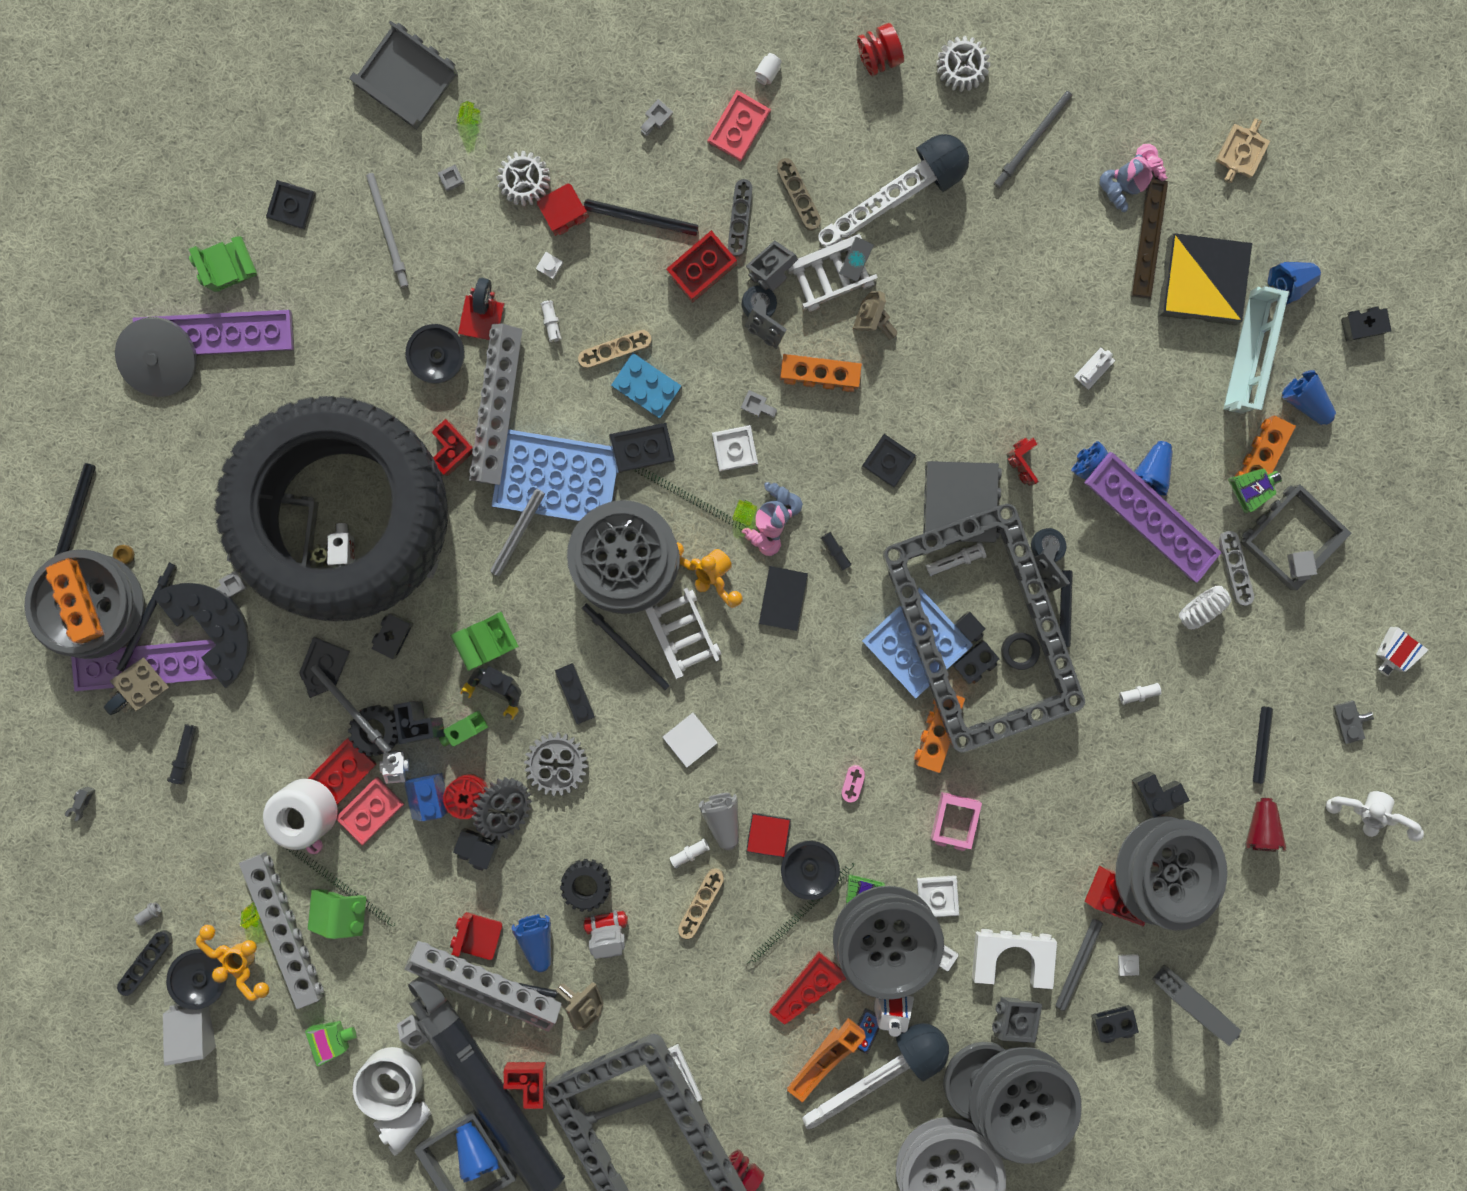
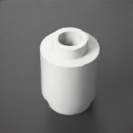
M772 53L764 56L754 72L756 80L763 85H766V83L771 84L781 68L782 61Z

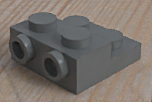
M774 240L746 265L750 272L748 276L755 284L758 282L765 291L768 288L773 291L787 279L784 272L791 268L799 259L795 253Z
M1001 997L1000 1002L996 1004L997 1020L992 1024L994 1036L1002 1041L1035 1043L1042 1004L1033 1001H1021L1018 998Z

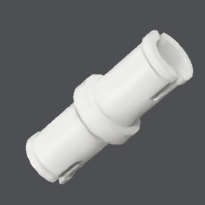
M544 301L540 305L545 319L543 323L548 331L549 342L560 341L562 337L558 327L559 319L555 315L553 301Z
M1158 683L1145 687L1137 686L1133 690L1120 692L1119 698L1122 705L1138 700L1142 702L1146 698L1161 695V688Z
M703 838L690 847L686 846L683 851L670 857V861L674 868H678L688 861H694L695 857L710 850L709 845Z

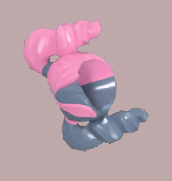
M1143 144L1137 149L1136 156L1129 163L1122 166L1119 170L1105 171L1100 177L1099 185L1107 193L1110 202H1113L1117 209L1126 212L1128 203L1122 193L1123 191L1128 194H1138L1144 191L1153 177L1152 172L1161 181L1167 180L1168 177L1163 166V160L1158 158L1156 147L1151 144Z
M766 482L764 483L765 490L777 500L766 502L757 511L755 520L760 532L747 527L742 530V533L745 534V538L753 546H758L762 554L773 556L781 547L780 534L790 517L797 515L801 511L803 504L800 497L790 493L784 486L779 487L776 483L770 484ZM785 505H790L791 509H787Z

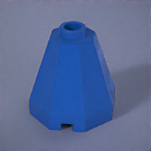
M1284 262L1270 268L1268 285L1269 287L1273 285L1274 289L1289 292L1287 305L1299 300L1320 281L1321 271L1314 263Z

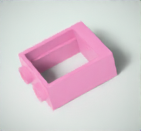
M941 792L931 834L935 844L940 846L951 844L954 845L955 849L965 851L966 848L972 849L982 803L978 800ZM947 803L973 809L966 841L939 835Z

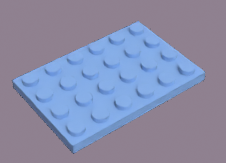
M508 429L500 485H495L492 507L523 512L534 491L539 489L545 493V496L535 514L580 521L594 508L613 500L617 469L611 446Z

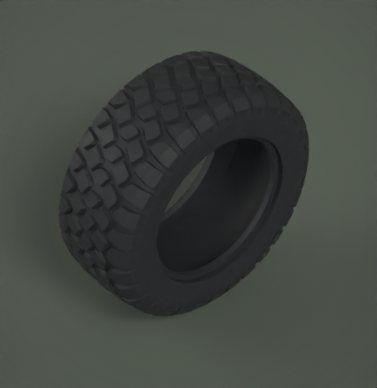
M319 396L315 399L314 397L300 399L297 403L293 404L290 402L278 407L276 412L271 411L260 418L257 425L253 424L243 434L245 438L242 441L238 439L231 450L233 455L230 458H226L221 471L224 475L218 479L216 492L220 494L218 498H215V513L219 515L215 520L218 534H223L220 542L225 554H229L230 563L236 572L240 573L241 578L261 597L281 609L305 618L322 621H351L362 617H370L390 609L399 601H403L412 594L415 588H418L427 578L426 576L431 572L438 560L437 558L445 541L448 524L447 495L442 476L431 453L419 437L402 421L387 411L364 401L341 396ZM332 455H358L380 464L390 482L392 511L388 526L379 542L366 555L342 567L313 569L300 566L286 549L279 528L281 500L291 481L309 464ZM260 494L273 496L272 500L259 497Z

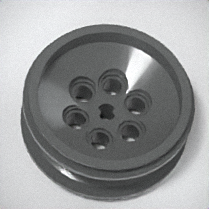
M70 550L52 557L36 571L26 590L25 615L29 628L35 638L49 650L64 656L96 659L113 654L131 640L142 620L144 596L137 577L123 562L91 550ZM66 559L78 562L104 632L103 636L83 644L73 643L69 639L67 625L60 616L61 608L53 596V593H55L54 589L46 577L48 574L46 567ZM67 579V580L65 581V583H64V587H65V588H66V587L68 586V584H69V580H68V579ZM103 585L104 591L100 594L99 588ZM75 598L72 599V607L76 603ZM110 603L111 609L107 612L106 607ZM82 616L79 617L80 622H79L78 625H80V624L82 623V620H83V619H82Z
M880 886L861 892L852 898L842 909L833 930V949L843 974L857 990L871 997L898 999L919 991L933 978L943 958L944 936L938 920L920 896L905 888ZM882 919L880 923L874 924L876 920ZM901 920L899 924L894 925L895 921ZM870 935L868 939H863L864 936ZM908 936L907 940L901 941L904 937ZM878 951L876 955L871 956L873 952ZM897 952L895 956H890L892 953Z
M1012 1048L993 1056L978 1071L972 1083L969 1096L970 1117L976 1130L984 1137L986 1143L996 1154L1012 1162L1030 1164L1052 1158L1072 1140L1081 1119V1095L1075 1080L1055 1058L1035 1048Z

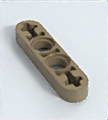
M788 158L781 159L777 165L778 175L804 227L810 231L816 230L820 226L821 218L792 160ZM782 164H786V166H791L789 168V172L791 175L790 178H788V175L785 170L781 171L783 167ZM797 181L800 184V188L797 191H792L789 188L790 182ZM804 198L809 202L807 208L802 209L798 206L797 202ZM810 209L813 210L810 211L811 217L817 219L814 226L811 223L807 224L809 217L806 212Z

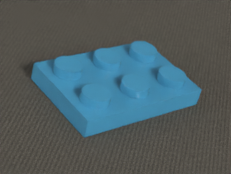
M632 353L611 384L612 387L659 419L682 387L634 353Z

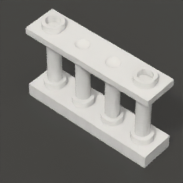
M860 234L801 257L791 268L787 269L788 274L794 273V275H797L807 300L802 305L803 311L807 309L809 312L820 308L819 304L858 288L868 289L875 285L874 282L878 278L877 275L869 277L864 266L860 275L862 280L851 284L849 278L839 274L843 288L832 291L822 266L823 260L830 258V260H833L839 273L843 265L840 258L842 256L841 253L849 252L854 238H861ZM811 265L812 268H815L825 292L824 296L814 299L804 274V268Z
M688 588L684 589L686 595L660 607L652 606L645 610L676 679L684 676L683 671L686 670L685 668L711 656H714L715 661H718L720 659L718 655H721L717 643L713 645L694 603L697 601L693 590L689 591ZM688 602L690 603L694 613L668 625L661 624L659 617H662L661 614ZM696 620L698 621L702 631L678 642H669L667 635L670 634L669 632ZM706 638L710 649L683 661L677 660L675 653L678 652L677 650Z

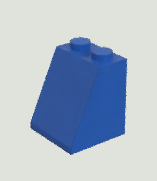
M442 773L405 780L404 785L412 819L423 822L441 818L448 813L443 803V794L446 788Z

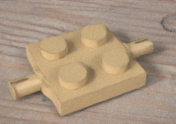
M1254 119L1250 129L1243 128L1237 124L1232 126L1215 160L1229 169L1224 181L1232 183L1236 173L1248 178L1253 177L1270 143L1269 140L1261 137L1257 132L1262 123L1261 120Z

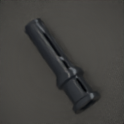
M189 724L184 725L177 756L171 763L173 766L170 777L167 778L168 782L174 784H185V773L190 766L188 758L197 726H189Z

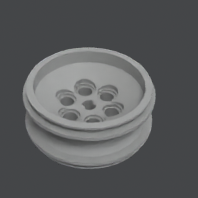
M942 1117L927 1121L908 1135L899 1150L896 1161V1178L900 1191H941L943 1188H949V1191H1005L1006 1173L1001 1157L989 1147L984 1137L976 1130L974 1124L967 1120L955 1117ZM951 1150H958L955 1155H949ZM932 1156H939L936 1161L930 1160ZM965 1163H972L969 1168L963 1167ZM952 1169L951 1173H946L947 1170ZM928 1175H935L932 1180L926 1179ZM962 1182H968L965 1187L959 1186Z

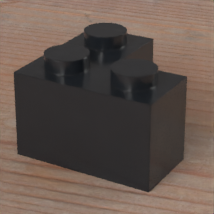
M410 701L393 705L399 744L445 737L443 717L425 719L422 701Z
M1150 771L1132 779L1148 815L1153 818L1190 801L1182 783L1176 780L1161 787L1156 775Z
M463 828L453 853L458 854L457 857L460 859H469L468 863L472 864L473 868L483 871L484 869L487 870L493 863L501 841L497 839L491 840L480 833Z

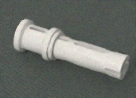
M977 542V545L967 549L965 547L961 548L959 553L927 564L926 568L929 575L932 576L960 564H971L973 560L981 557L986 558V553L982 543Z

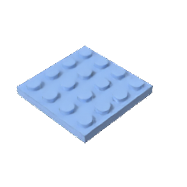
M918 588L923 611L928 616L935 636L936 647L942 655L946 669H948L973 644L924 591ZM899 606L868 634L862 642L913 697L917 698L929 687V683L901 606ZM919 624L916 627V633L918 635L925 633V626ZM935 661L930 664L929 669L931 672H936L939 669L938 662Z

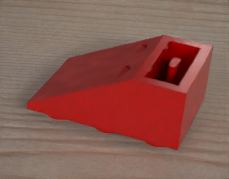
M1099 866L1084 902L1097 910L1144 927L1146 922L1135 917L1121 900L1116 885L1115 871Z

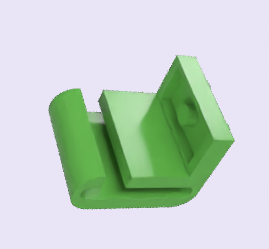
M241 236L231 238L232 242L226 245L224 242H221L204 250L197 246L189 249L191 254L189 256L190 262L193 267L197 268L199 273L197 278L202 286L204 285L208 289L218 292L257 276V271Z
M502 611L450 635L468 671L519 647Z
M312 889L307 929L331 939L362 936L366 896L345 897L335 892H328L325 889Z

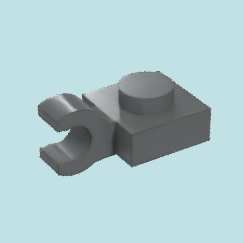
M89 786L79 789L74 795L75 802L73 806L67 809L65 816L69 817L72 812H75L76 818L74 821L81 820L83 811L88 806L95 789Z

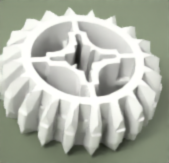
M966 36L963 37L962 41H960L959 37H956L954 42L949 40L948 46L944 45L941 49L942 52L938 54L939 60H937L936 65L939 68L937 73L942 74L940 77L941 81L947 79L946 86H949L950 83L953 84L952 90L960 86L959 90L962 92L966 86L967 90L970 91L972 85L977 88L979 82H984V76L988 75L989 71L987 68L990 67V62L987 60L989 59V54H984L986 47L979 48L981 41L977 42V44L973 43L974 37L970 39V42L967 41ZM958 50H966L968 52L961 54ZM973 56H975V57L977 58L978 65H979V69H978V70L975 68V65L972 63V57H973ZM948 57L952 59L951 62L955 65L953 72L948 66ZM967 60V64L964 65V67L961 66L959 69L960 63H962V61ZM967 74L968 76L971 75V77L963 78L959 77V75Z
M522 151L520 157L515 152V158L512 159L511 156H507L509 162H501L505 168H498V172L502 174L497 176V180L500 181L498 187L503 189L501 193L503 196L507 195L508 201L514 198V204L517 205L521 200L522 206H525L526 200H528L530 205H533L532 199L536 198L537 201H540L538 195H546L543 188L549 189V185L545 183L551 181V178L546 176L550 173L549 169L545 168L546 163L544 161L540 162L541 158L539 156L534 158L532 152L528 154V157H526L525 151ZM521 164H529V166L526 165L523 169L516 168V166ZM535 168L539 172V181L537 184L534 183V181L532 180V175L534 174L533 171ZM510 173H512L514 177H516L512 189L509 187L508 178ZM526 175L528 181L521 182L519 176ZM526 187L532 189L531 191L526 193L518 192H521V190Z
M1222 586L1212 587L1188 603L1179 613V618L1188 629L1199 628L1221 614L1231 603V597Z

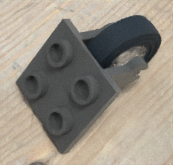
M760 285L750 287L744 293L741 302L743 312L749 317L744 327L751 334L763 339L768 346H773L777 349L787 331L786 328L770 318L776 311L777 298L769 288L765 291Z
M1045 528L1038 531L1031 540L1033 557L1044 587L1049 593L1070 583L1055 563L1062 559L1066 553V540L1058 530L1053 528Z

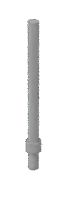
M369 173L366 177L394 263L392 267L394 273L398 276L401 288L409 286L404 272L406 271L404 262H401L374 173Z

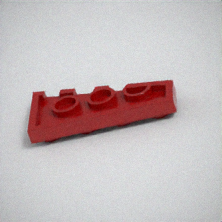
M818 951L769 1010V1013L784 1025L787 1024L809 1005L815 1003L828 991L833 990L836 985L845 981L846 977L842 969Z

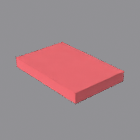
M736 90L707 142L742 162L771 109Z
M376 777L337 815L336 820L363 846L404 803Z

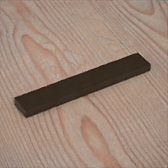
M1151 179L1146 188L1131 289L1132 297L1151 299L1168 181Z

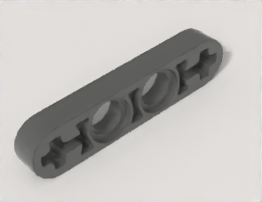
M746 179L739 180L734 189L728 238V250L734 257L741 256L746 247L752 198V184ZM742 184H746V188H749V190L745 191V198H749L748 201L736 199V197L741 198V190L738 187H742ZM740 203L745 204L747 210L745 213L740 214L736 211V206ZM736 223H742L745 229L741 233H736L733 230V226ZM732 235L744 237L743 240L739 238V246L742 249H738V252H734V249L731 248V246L735 245L736 238H731Z

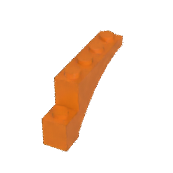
M849 1018L839 1030L834 1027L787 1087V1091L803 1102L818 1083L850 1053H854L866 1037L864 1030Z

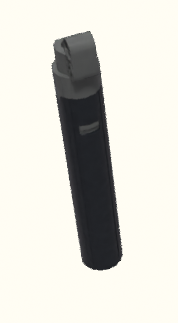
M418 976L408 984L409 990L415 997L409 1005L419 1018L416 1023L528 1191H555L562 1184L565 1178L564 1173L508 1089H504V1083L448 1000H445L434 982Z

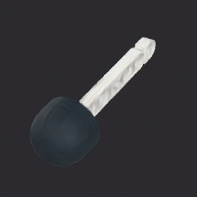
M948 134L936 135L916 147L922 162L837 219L834 225L831 223L822 229L819 233L820 243L826 248L843 241L842 238L849 237L932 182H935L938 188L945 192L957 184L968 170L969 154L966 146L961 140ZM919 172H920L921 177L923 178V180H920V177H919V175H918ZM916 178L917 183L914 186L906 185L908 179ZM893 189L900 190V194L896 198L890 197V192ZM878 201L879 203H881V207L878 208L875 205V202ZM868 206H869L870 209L872 210V212H873L872 214H870V212H869V210H868V208H867ZM864 211L867 213L865 219H856V215L859 212ZM847 222L850 224L847 231H840L842 223ZM826 234H832V241L827 243L823 241V237Z
M923 1023L909 1027L905 1033L901 1032L899 1036H896L898 1047L902 1053L900 1056L823 1103L817 1109L815 1108L802 1118L805 1127L812 1129L820 1125L826 1119L836 1115L909 1068L923 1082L943 1069L948 1060L949 1044L945 1035L935 1026Z

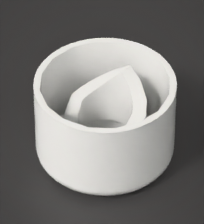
M299 779L291 782L268 800L263 811L264 827L270 838L278 845L291 850L304 849L314 844L333 827L337 818V804L334 796L327 787L312 779ZM291 808L298 810L302 814L304 819L303 828L293 829L288 824L287 817Z
M389 1047L375 1052L369 1057L355 1077L353 1095L356 1104L364 1114L376 1120L387 1121L400 1117L407 1112L421 1090L423 1082L421 1066L411 1053L401 1048ZM388 1074L399 1083V1089L394 1091L385 1089L380 1084V1075Z

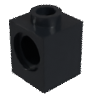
M967 611L954 623L970 642L973 640L977 642L984 636L983 631L985 627L970 611Z

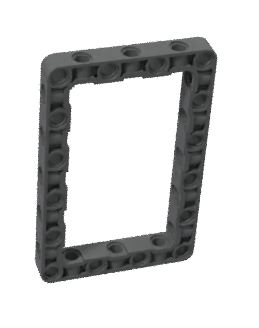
M999 505L885 548L883 560L950 744L958 752H967L1077 712L1084 707V694L1018 512L1013 505ZM1004 508L1010 512V517L1007 520L1001 516V511ZM966 522L971 523L973 526L971 533L964 531L963 527ZM998 528L1058 694L966 727L961 715L960 704L948 680V671L942 655L936 647L932 627L928 616L923 611L920 602L921 597L914 578L910 575L907 563L912 558ZM928 536L935 538L936 543L933 547H929L926 544ZM1017 546L1023 548V555L1021 557L1015 554ZM892 549L898 552V558L895 561H892L888 556ZM1032 583L1037 586V591L1034 594L1028 591V587ZM905 587H909L912 590V595L909 598H905L902 595V590ZM1044 621H1049L1050 629L1045 632L1042 629V624ZM919 624H923L926 629L922 635L916 633V627ZM1062 658L1064 665L1058 669L1055 664L1056 660ZM935 661L938 662L939 669L936 672H931L929 669L930 664ZM1075 695L1077 697V703L1071 706L1069 704V699L1071 696ZM946 699L952 700L953 704L950 709H944L943 702ZM1035 709L1040 711V716L1037 719L1032 718V712ZM997 723H1002L1003 730L995 733L994 726ZM962 736L965 737V745L958 746L957 739Z
M658 1034L647 1035L559 1074L545 1087V1098L597 1191L629 1190L620 1173H617L611 1162L612 1159L601 1139H598L592 1128L593 1125L588 1122L582 1105H579L574 1095L644 1064L714 1190L747 1191L668 1047Z

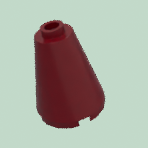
M1260 798V801L1256 802L1245 849L1253 846L1255 851L1276 852L1279 848H1281V852L1287 851L1277 803L1273 802L1272 798Z

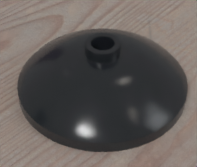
M429 324L417 329L411 335L406 345L405 357L409 369L417 378L428 383L439 384L449 381L461 370L465 359V349L461 338L451 328L441 324ZM437 352L441 353V357L439 359L435 358V354Z
M812 840L802 841L792 846L786 852L781 864V876L786 888L793 895L805 900H816L828 895L835 888L840 876V865L837 856L827 845ZM811 864L814 868L812 871H808L806 866Z
M201 949L189 950L179 955L170 965L166 976V986L172 1000L179 1006L192 1010L206 1008L215 1003L223 994L227 984V979L224 982L217 983L212 978L214 969L223 967L222 963L217 958L208 957ZM199 975L203 976L202 982L198 981Z

